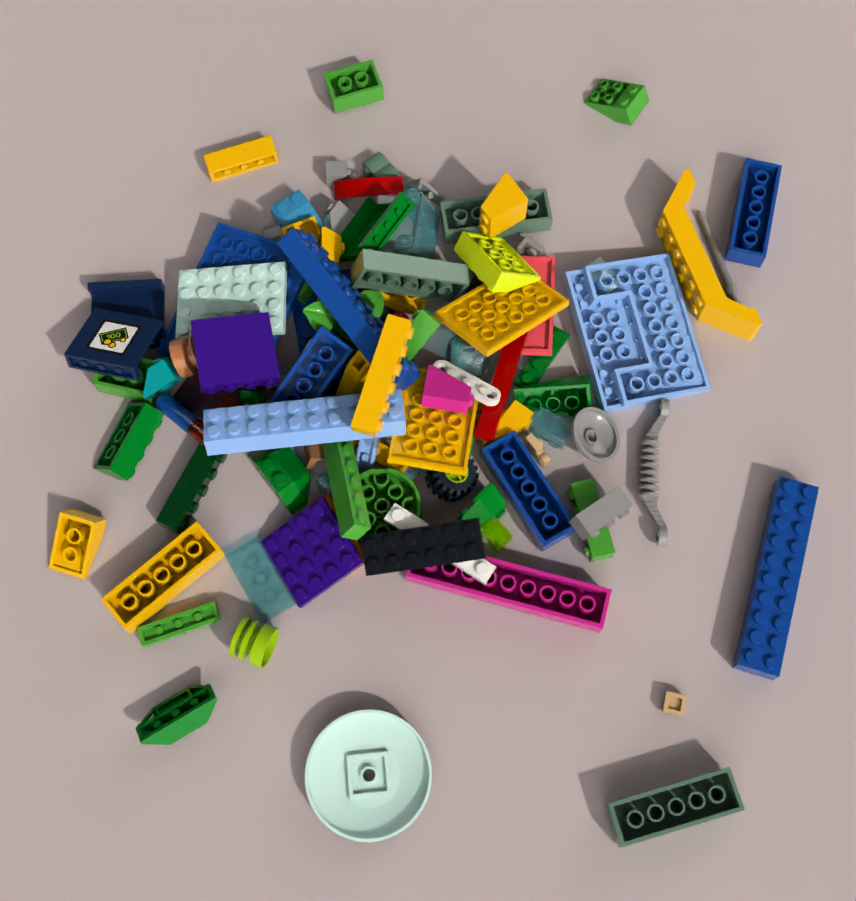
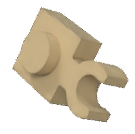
M532 433L526 436L524 444L532 455L538 459L541 466L544 468L550 464L549 461L551 459L543 451L542 441L538 437L535 438Z

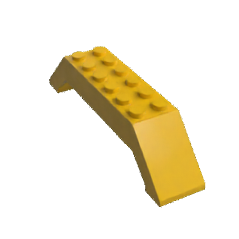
M686 169L662 211L656 228V235L663 243V251L670 254L678 283L682 285L684 297L688 299L690 310L696 316L697 321L745 340H753L763 324L756 308L750 309L726 297L684 207V204L689 203L696 185L690 169Z

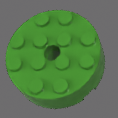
M373 468L360 474L371 529L363 536L398 530L384 521L385 516L394 503L421 519L422 508L419 491L414 482L404 473L391 468ZM381 505L387 506V509L384 511L377 510Z

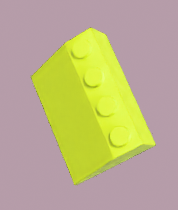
M462 231L453 249L459 255L458 257L468 265V268L477 275V278L484 282L487 289L493 293H506L540 281L542 278L503 237L494 236L489 239L486 234Z

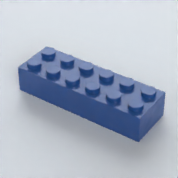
M750 158L746 159L740 174L724 260L758 268L761 267L767 254L782 165Z
M321 326L268 403L324 397L357 349L327 327Z
M515 430L481 449V458L541 552L576 532L569 523L572 517Z

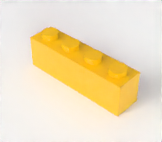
M271 135L203 155L212 182L279 162Z

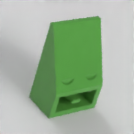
M601 79L584 101V104L617 123L632 125L648 104L649 98L645 85Z

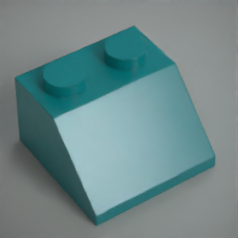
M168 356L163 359L160 357L152 362L153 366L147 370L143 397L148 399L160 396L185 379L179 376L172 359Z

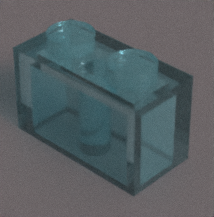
M541 407L530 425L529 432L535 438L538 437L547 441L551 447L562 450L572 434V423Z

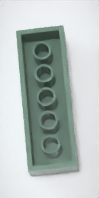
M547 189L523 191L528 198L526 218L496 236L503 237L551 230L553 218ZM488 196L440 202V217L445 244L457 243L462 231L482 234L479 229V215L481 206Z
M362 249L350 268L352 288L449 302L458 299L470 284L467 264L415 257L407 254H395L388 251Z
M730 767L604 804L618 847L629 846L745 810Z

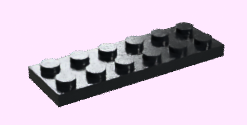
M480 518L377 533L360 538L366 576L486 558Z

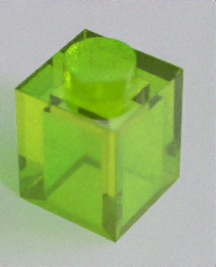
M497 518L493 522L491 520L482 527L484 540L496 553L512 540L513 535Z

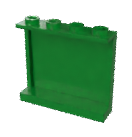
M399 192L391 203L376 204L371 197H368L340 234L341 243L345 244V249L339 261H355L362 249L380 251L415 204L404 192Z

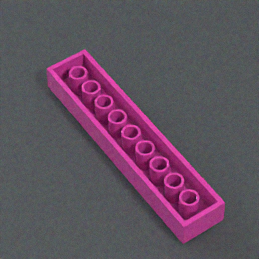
M487 556L485 560L496 566V569L486 585L453 564L407 570L405 574L406 581L598 633L604 627L612 589Z

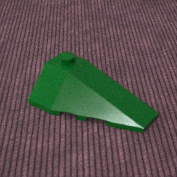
M591 375L566 377L515 387L513 389L515 400L529 410L549 412L550 415L555 416L562 415L572 420L578 411L586 407H593Z
M490 482L473 499L474 502L471 504V508L464 509L457 520L480 518V524L483 527L493 522L496 518L498 520L502 518L506 513L507 503L494 484Z

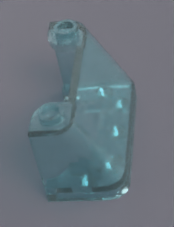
M405 185L404 193L415 204L407 217L410 216L412 219L413 230L412 235L402 234L396 239L394 253L434 259L440 213L419 188Z

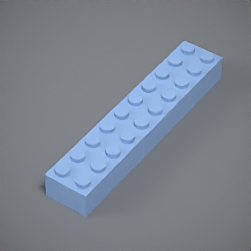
M401 389L395 390L394 394L389 396V410L387 414H383V428L380 433H377L376 438L406 435V420ZM361 393L203 410L204 445L208 456L375 437L354 432L350 426Z

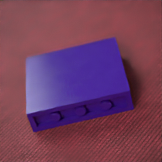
M269 312L190 320L201 393L214 394L221 390L232 392L237 390V388L254 389L262 385L272 387L279 383L280 374Z

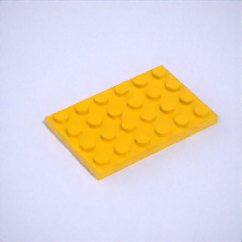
M541 280L506 293H493L483 283L437 310L435 316L476 350L488 357L568 307L569 300Z
M419 368L418 372L421 376L405 391L402 390L406 435L392 436L387 462L466 476L478 401L476 399L473 400V406L468 407L467 414L422 407L427 369Z

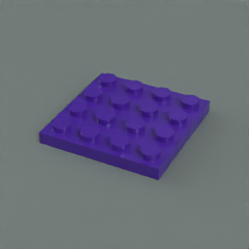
M324 497L315 501L260 541L299 608H303L364 564L352 541L340 536L337 517Z

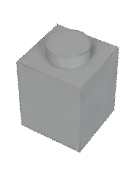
M325 161L327 186H334L336 181L351 178V168H347V161Z

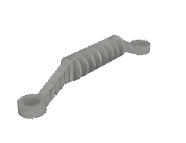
M663 398L659 401L658 419L640 442V446L643 447L640 450V453L643 455L640 457V461L645 463L640 464V468L644 470L640 471V475L643 478H640L639 482L645 485L639 486V490L644 491L639 494V498L657 527V546H666L668 538L667 526L657 508L659 494L655 493V491H658L659 487L653 485L659 483V479L655 478L659 475V472L656 471L659 468V464L655 463L659 461V457L655 456L659 454V450L656 449L659 447L658 433L669 414V399Z

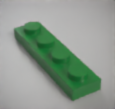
M554 325L552 356L533 355L514 381V385L520 387L538 383L570 335Z

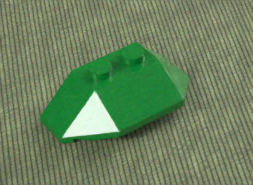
M291 447L257 450L248 454L254 465L291 514L308 503L311 474Z
M210 684L188 686L154 706L144 717L143 721L135 727L141 744L171 745L208 723L217 702L212 686Z

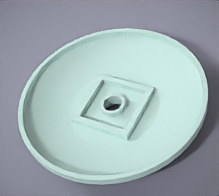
M380 710L354 711L330 723L313 743L305 767L306 792L315 814L326 827L336 834L360 842L385 840L409 827L422 812L428 800L432 784L431 760L420 735L400 717ZM367 769H372L375 772V778L370 782L365 781L363 778V773Z

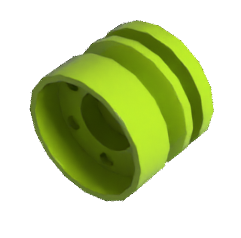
M245 616L233 634L229 655L233 658L238 656V659L241 661L245 660L249 655V664L263 669L275 649L279 637V628L264 624L259 631L260 621H253L252 617Z

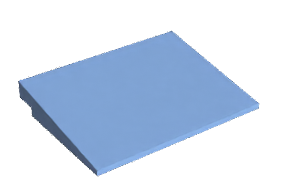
M669 253L584 266L583 269L564 273L561 279L567 299L569 300V307L587 371L591 375V384L599 409L610 413L659 402L661 398L672 399L711 389ZM611 269L616 273L614 279L610 274L604 273L596 283L591 277L592 273ZM602 280H606L609 285L603 284ZM613 283L616 286H618V288L612 291L610 294L605 295L603 293L604 291L609 290Z

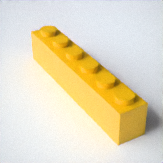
M390 314L387 315L350 425L354 432L376 438L377 433L382 431L384 424L382 417L389 410L390 402H388L390 395L394 394L396 388L394 381L396 376H400L402 370L400 363L402 357L405 358L407 355L408 346L406 345L408 339L411 340L413 337L414 328H412L411 320Z

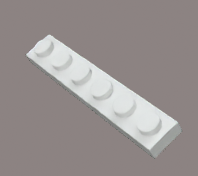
M394 503L384 518L385 522L398 530L430 525ZM485 559L452 563L484 585H486L496 569V566Z

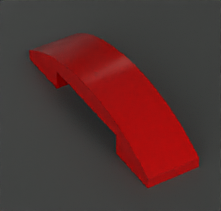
M368 177L334 182L335 200L372 196H397L399 192H404L403 177Z

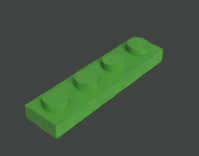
M212 601L137 627L141 645L145 648L220 622L221 617L216 602Z

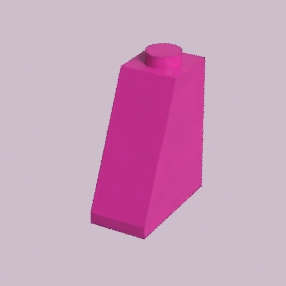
M428 365L421 406L467 414L468 407L473 406L474 396L470 395L472 387L433 365Z

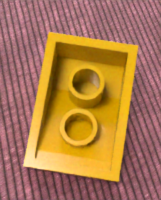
M72 508L61 511L59 513L48 568L86 579L103 539L107 519Z

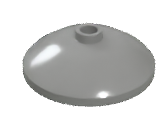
M586 407L576 413L572 420L571 433L577 449L584 457L593 462L603 463L611 460L617 454L620 445L619 432L612 418L606 412L596 407Z

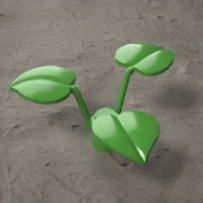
M364 290L360 292L362 301L370 305L373 309V315L379 318L384 309V299L380 291ZM322 301L313 302L303 308L302 312L316 331L321 326L327 327L335 334H339L340 337L353 344L351 346L357 349L354 355L359 350L350 337L344 334L345 331Z

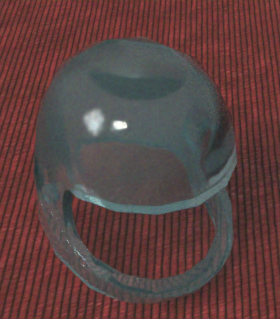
M458 335L453 336L449 340L445 351L446 361L475 377H483L485 375L492 354L488 357L484 356Z

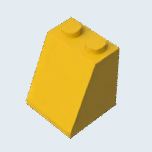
M508 172L502 176L481 206L479 229L489 239L526 218L528 198Z

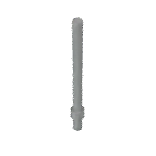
M703 211L699 212L697 216L726 284V292L733 301L742 304L737 294V286L730 277Z

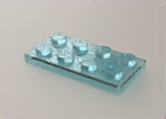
M260 535L225 555L263 624L297 605V601L264 547Z

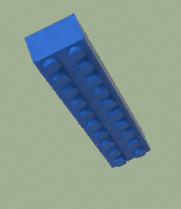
M292 228L277 243L371 365L384 323L373 315V309L370 305L362 301L360 292L351 287L349 278L340 273L338 264L329 259L327 250L318 245L316 236L311 232L306 233L302 229ZM402 357L400 363L402 370L400 376H396L394 383H396L395 390L401 389L405 391L421 375L418 372V366L413 361H409L407 357Z
M782 476L773 484L732 667L734 669L770 680L780 677L819 490L817 486Z

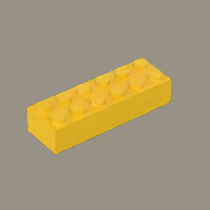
M196 521L100 600L121 626L132 634L137 627H140L226 555Z

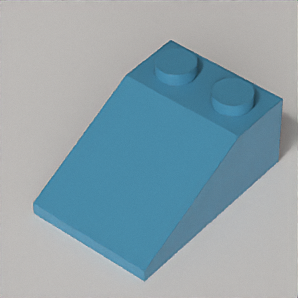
M300 189L270 207L272 219L280 228L315 216L320 230L321 227H324L318 214Z

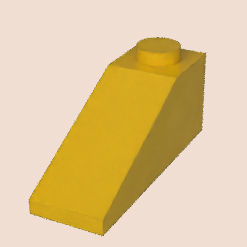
M515 400L501 417L494 441L514 430L517 435L521 434L524 429L528 430L534 422L532 420L534 412ZM483 440V441L481 442V448H480V449H482L483 447L489 445V444L492 443V442H488V441H484V440Z

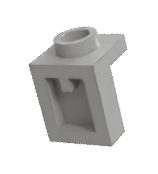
M527 235L524 240H519L515 248L520 256L524 251L529 256H543L545 246Z

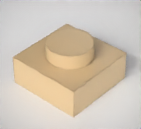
M666 691L662 713L684 717L687 696Z

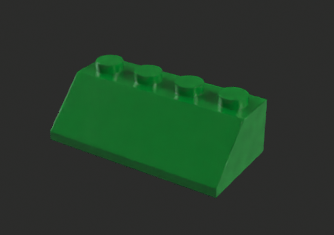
M129 403L93 468L116 479L129 481L135 474L138 462L143 459L146 447L152 442L154 432L160 427L164 414L147 403Z

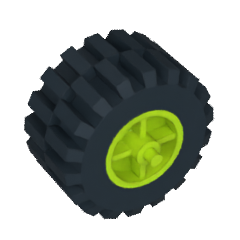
M469 458L466 476L426 469L425 473L428 475L425 477V481L429 482L427 484L428 489L431 488L433 490L431 493L433 495L437 494L438 499L445 498L446 502H449L451 499L453 502L462 499L478 482L476 480L479 477V473H476L478 467L477 465L474 466V459Z

